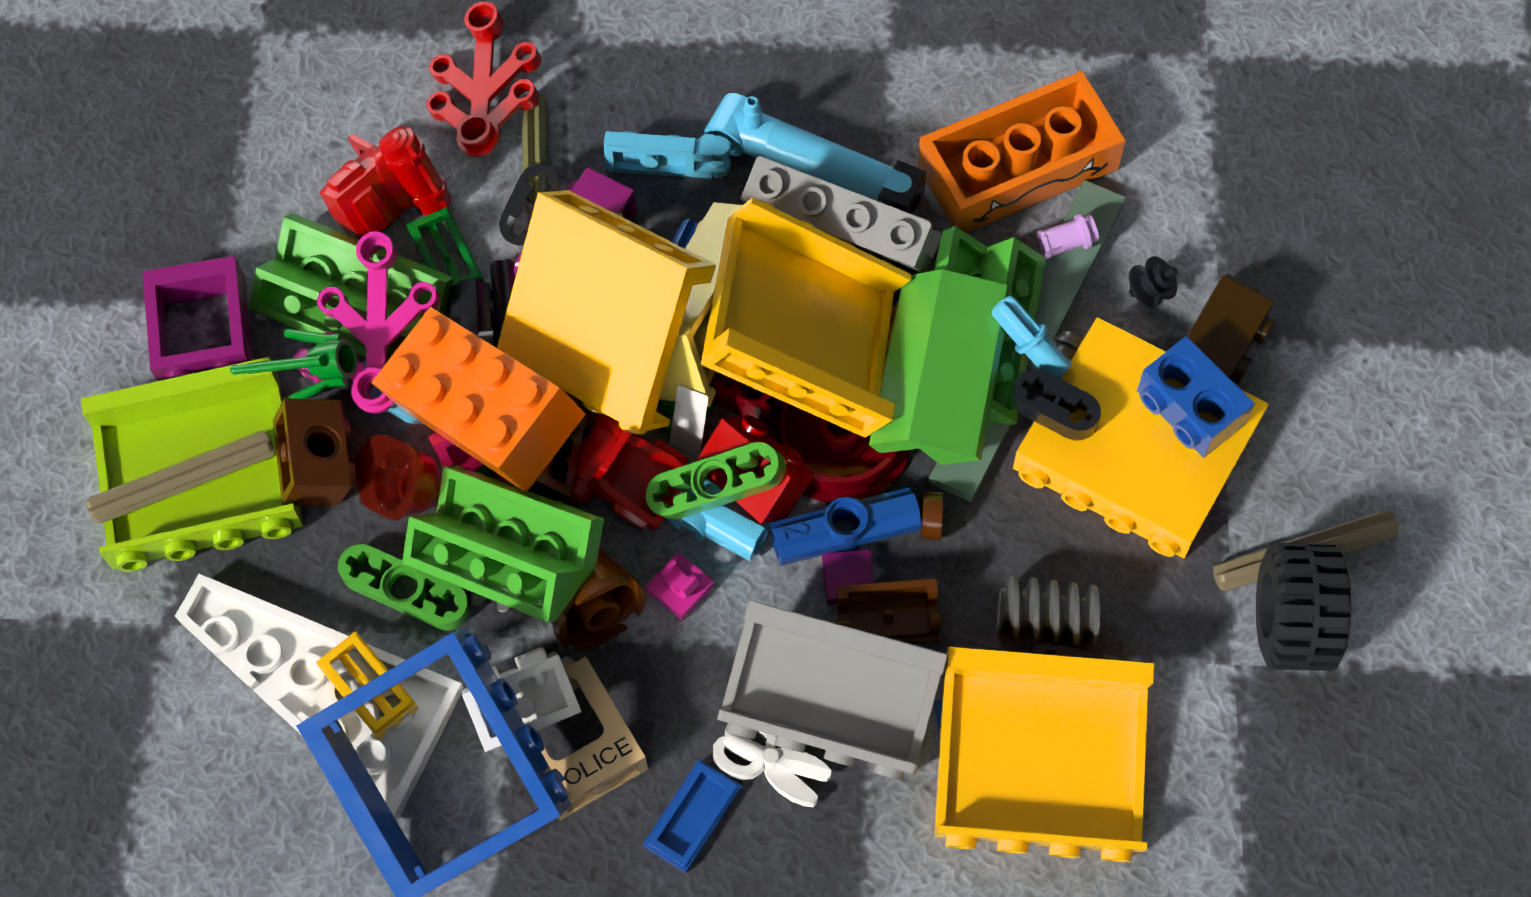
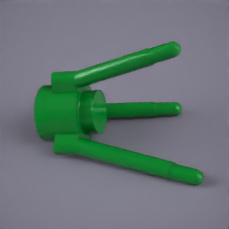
M286 329L284 336L287 338L317 343L314 348L308 351L307 357L233 365L230 368V372L234 375L308 368L313 376H318L322 381L285 397L307 399L333 387L347 386L349 384V377L353 376L356 372L358 358L353 344L345 340L342 333L327 335L304 330Z

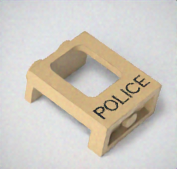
M587 657L577 662L567 660L562 662V665L573 691L580 687L602 724L604 732L597 740L561 760L551 759L545 748L541 752L551 770L557 769L564 776L565 780L562 783L570 795L568 799L572 806L558 817L560 821L649 770L645 755Z

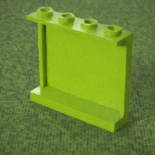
M266 357V358H261V359L252 360V361L243 362V363L234 364V365L247 364V363H253V362H262V361H271V359H270L269 357ZM233 365L81 398L82 414L92 427L100 493L261 430L267 432L274 447L275 454L270 458L104 522L106 546L99 547V552L112 569H118L123 572L138 571L145 568L148 561L165 557L171 561L187 560L196 554V550L215 547L219 550H231L243 545L245 539L263 536L266 539H280L288 536L292 532L291 529L303 527L301 507L294 506L293 503L282 506L273 429V418L283 402L277 371L234 375L230 372V368Z

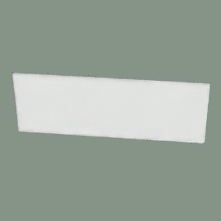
M677 385L669 445L697 456L700 455L709 396L682 385Z

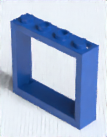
M468 626L452 632L296 725L395 897H421L558 818L572 806L568 799L570 795L562 783L565 780L564 776L557 769L551 770L541 753L544 750V744L539 733L530 723L525 724L515 708L518 701L512 687L504 678L498 679L488 662L491 659V654L487 644L482 646L476 634H472ZM449 654L538 809L427 873L338 720Z

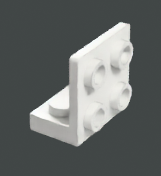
M539 647L515 657L517 667L499 674L496 666L492 667L498 679L504 678L512 687L518 701L515 708L525 724L530 723L536 730L581 712L560 657L556 652L546 654L545 649ZM468 687L464 688L462 696L484 751L487 752L501 746Z

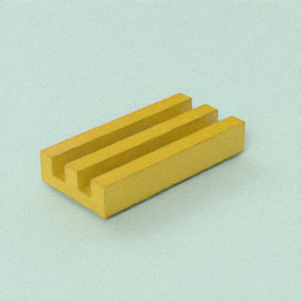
M356 631L315 662L343 697L353 691L331 666L337 660L344 665L361 687L370 682L347 654L354 647L378 676L389 671ZM400 683L390 689L400 701L394 708L391 707L382 694L372 699L384 714L379 720H376L364 705L354 710L378 740L387 734L385 731L392 725L394 727L399 725L403 721L401 718L408 712L412 714L419 709L416 702Z

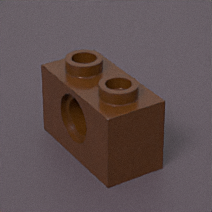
M284 398L273 418L282 506L292 503L294 506L339 505L349 489H353L356 481L355 464L352 460H348L347 453L351 432L350 422L348 418H343L341 400ZM309 448L318 450L324 457L314 455Z

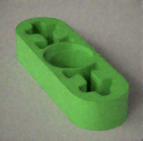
M754 442L658 474L650 481L647 487L646 501L654 513L666 519L678 520L775 488L785 476V459L779 451L763 442ZM759 456L771 461V465L764 468L765 476L763 477L754 472L739 475L734 467V463H736V466L744 471L754 468L758 465L757 457ZM717 468L724 469L727 475L725 488L717 494H708L704 486L707 474ZM669 486L679 491L692 488L698 497L695 500V496L686 492L673 498L674 506L672 507L662 502V498L668 495Z
M357 544L349 547L339 558L338 572L348 588L440 630L450 631L462 626L469 617L470 603L461 587L405 565L399 558L366 544ZM368 558V563L372 570L383 575L380 588L376 589L379 585L376 577L366 572H361L355 578L351 565L354 562L362 564ZM402 577H411L418 582L416 592L407 599H397L391 595L392 585ZM428 586H433L429 590L431 596L441 602H447L450 596L454 597L458 610L455 613L447 611L441 617L438 607L425 599Z

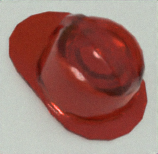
M377 434L369 438L361 447L355 461L356 485L360 502L369 510L390 520L398 521L407 515L424 513L429 509L434 498L439 497L438 468L435 460L430 455L414 449L409 444L389 435Z

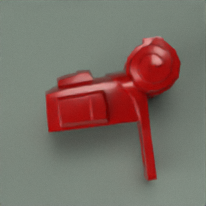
M407 126L393 128L380 139L379 146L373 145L355 134H351L347 139L357 153L358 158L343 164L342 168L331 176L327 181V185L319 192L331 215L345 233L359 240L369 232H383L404 211H407L412 206H415L420 214L427 216L448 207L451 204L452 198L447 189L445 179L438 173L426 153L425 145L415 135L414 131Z
M600 414V416H596L593 420L594 425L581 444L571 497L565 500L577 505H587L595 496L612 505L611 512L638 530L646 527L654 531L664 520V517L654 513L649 508L646 501L647 487L655 476L687 465L688 459L670 447L668 443L659 439L651 443L639 434H633L627 429L623 430L619 427V421L612 417ZM669 486L668 495L662 498V502L671 507L674 506L673 498L682 494L683 491Z

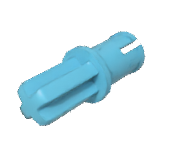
M1008 296L996 304L991 311L992 316L1016 343L1015 350L1019 354L1025 353L1039 370L1046 371L1058 378L1062 377L1069 370L1072 362L1063 355L1047 336L1048 328L1044 324L1038 325L1012 296Z

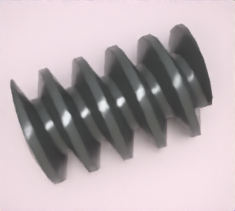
M1010 575L1004 588H1000L995 636H1000L1006 623L1011 624L1014 638H1020L1026 625L1031 626L1035 641L1040 640L1045 628L1051 629L1054 643H1059L1064 632L1070 630L1074 645L1079 646L1085 633H1090L1093 647L1095 648L1101 618V598L1097 585L1090 584L1084 596L1081 597L1078 584L1070 582L1064 594L1061 595L1057 580L1050 579L1042 593L1037 578L1030 577L1024 590H1021L1018 576Z

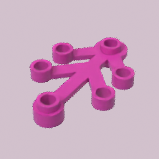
M374 231L361 237L356 246L358 260L368 269L367 321L349 305L347 296L336 287L323 289L317 297V305L326 316L336 318L366 346V367L358 361L356 372L349 378L353 381L352 397L355 403L362 410L376 414L387 411L395 404L383 393L377 398H371L370 391L374 386L371 382L386 364L387 347L421 313L425 314L430 307L436 310L440 305L441 298L439 292L432 284L427 282L417 283L411 288L409 297L387 319L388 270L394 266L398 252L395 244L386 234ZM381 249L387 251L383 260L379 262L373 261V255L376 251ZM426 291L432 293L428 303L418 304V297L421 293ZM333 296H339L340 302L338 306L334 309H327V301ZM326 332V333H324V334L329 335V334H337V333H335V332Z

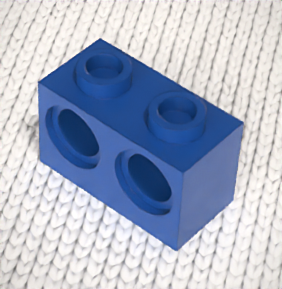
M1187 336L1143 370L1137 392L1145 407L1153 414H1160L1173 427L1178 440L1187 448H1194L1203 458L1246 424L1255 405ZM1173 378L1179 380L1184 387H1172L1165 382V379ZM1209 412L1215 415L1219 421L1208 422L1202 419L1198 413Z

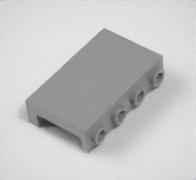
M762 156L756 158L740 198L745 203L752 197L774 206V208L798 220L808 222L815 228L837 239L847 241L854 247L876 258L886 260L917 274L931 271L938 254L942 233L933 230L932 224L928 220Z
M749 600L744 617L743 631L723 704L717 720L727 722L726 731L751 739H755L757 731L777 736L776 746L804 753L806 745L826 750L824 759L847 766H853L855 758L875 763L874 773L893 779L903 780L904 772L916 774L921 747L940 676L943 674L947 654Z

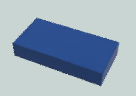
M699 759L644 841L643 846L687 874L738 796L742 785Z

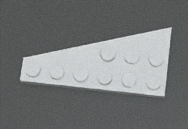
M198 574L175 617L299 734L300 732L296 725L343 698L315 662L346 639L347 635ZM367 644L388 670L405 661L403 658ZM355 647L347 652L370 681L379 677ZM339 660L331 665L352 691L361 687ZM426 668L400 683L416 702L419 709L412 714L408 712L401 718L403 721L396 727L392 725L385 731L387 734L380 740L375 737L355 711L338 720L397 822L464 689L462 683ZM390 689L382 693V696L392 708L400 703ZM373 700L364 704L376 720L384 716Z

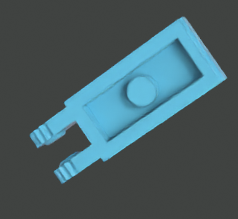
M631 131L605 132L604 154L605 166L608 172L710 179L712 177H716V179L718 177L722 178L727 176V173H730L731 159H728V157H730L731 142H728V138L726 139L724 136L704 134L696 140V138L678 135L637 134Z

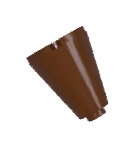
M599 547L596 568L583 582L556 621L551 622L555 637L561 646L568 649V644L575 645L578 651H588L597 648L628 629L621 622L627 619L633 611L639 617L644 609L647 598L644 588L634 576Z

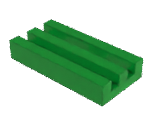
M448 207L406 224L425 266L439 271L420 233L421 230L427 228L450 276L454 277L453 285H456L463 279H477L484 282L483 276ZM444 221L470 274L461 277L436 226L437 223Z

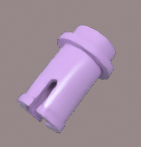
M1080 213L1076 214L1072 221L1036 232L1040 251L1046 257V260L1052 256L1082 246L1086 250L1090 249L1092 243L1099 241V234L1093 217L1091 215L1083 217Z

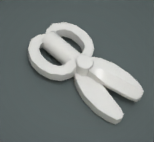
M725 729V735L719 737L713 744V761L721 772L732 778L748 780L757 777L764 771L768 782L778 793L802 806L814 807L817 804L818 796L796 775L825 782L831 779V769L823 761L806 752L802 753L785 748H776V736L757 731L766 743L764 747L749 738L729 733ZM726 749L751 762V764L747 766L735 764L726 757L724 750Z

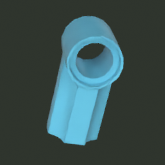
M705 479L704 486L708 494L713 495L722 491L719 486ZM692 488L683 491V493L688 492L695 496V500H697L698 497ZM734 502L678 520L668 519L676 529L680 530L681 527H684L695 533V539L701 541L706 537L750 562L758 554L770 532V523L760 524L745 509Z

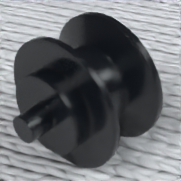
M1152 256L1146 260L1145 267L1135 265L1130 269L1129 294L1131 297L1139 300L1144 306L1155 308L1160 304L1161 298L1168 300L1175 297L1177 293L1176 275L1178 271L1163 259Z

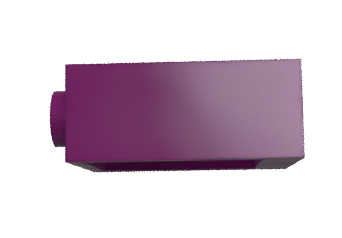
M235 256L142 271L150 370L157 381L253 360L245 275ZM227 295L232 345L168 356L164 305Z

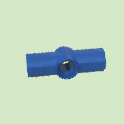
M908 487L861 500L851 497H840L832 501L825 509L771 522L769 529L777 560L783 566L827 553L857 551L865 544L921 530L922 522L915 494ZM839 521H849L856 525L857 529L852 532H842L835 528L834 524Z

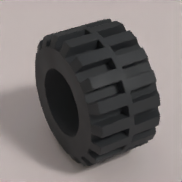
M1271 543L1261 561L1256 589L1257 637L1268 668L1278 670H1336L1346 651L1351 625L1350 579L1340 549L1336 545Z

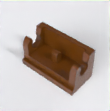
M937 578L837 586L838 624L910 644L939 642L941 617L937 611Z

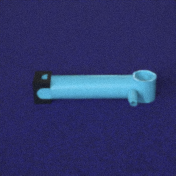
M736 93L725 95L703 133L728 138V142H731L730 154L733 156H740L743 153L753 158L762 156L912 215L925 193L926 171L900 160H897L894 167L762 113L759 99L754 96L747 98Z

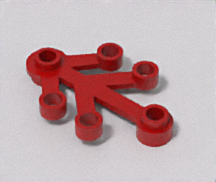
M487 1L472 5L467 10L464 18L465 25L473 37L476 38L473 79L458 68L450 55L440 54L434 57L429 64V71L437 82L451 85L471 102L470 115H466L459 110L450 95L444 91L433 93L426 102V108L434 119L446 121L457 130V145L465 155L470 157H482L492 152L500 141V128L519 109H532L540 99V94L534 84L528 79H521L511 86L509 95L490 112V102L520 72L530 73L535 71L540 66L542 57L533 43L522 42L515 46L511 56L492 74L494 40L501 35L504 21L495 5ZM532 54L527 60L521 61L524 56ZM449 66L444 72L438 73L441 67ZM530 91L527 96L519 98L524 92ZM446 103L442 109L435 110L438 104Z

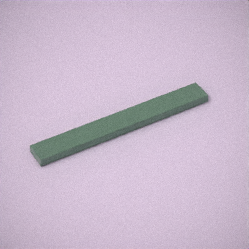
M1087 180L1083 181L1062 224L1074 220V216L1079 213L1083 217L1091 215L1097 226L1099 241L1092 243L1090 249L1086 250L1082 246L1052 256L1045 262L1035 322L1038 325L1044 324L1048 328L1046 334L1051 340L1054 336L1058 335L1126 200L1125 196ZM1028 358L1026 371L1038 369ZM988 422L981 461L946 465L936 463L929 476L928 483L972 503L1011 425Z

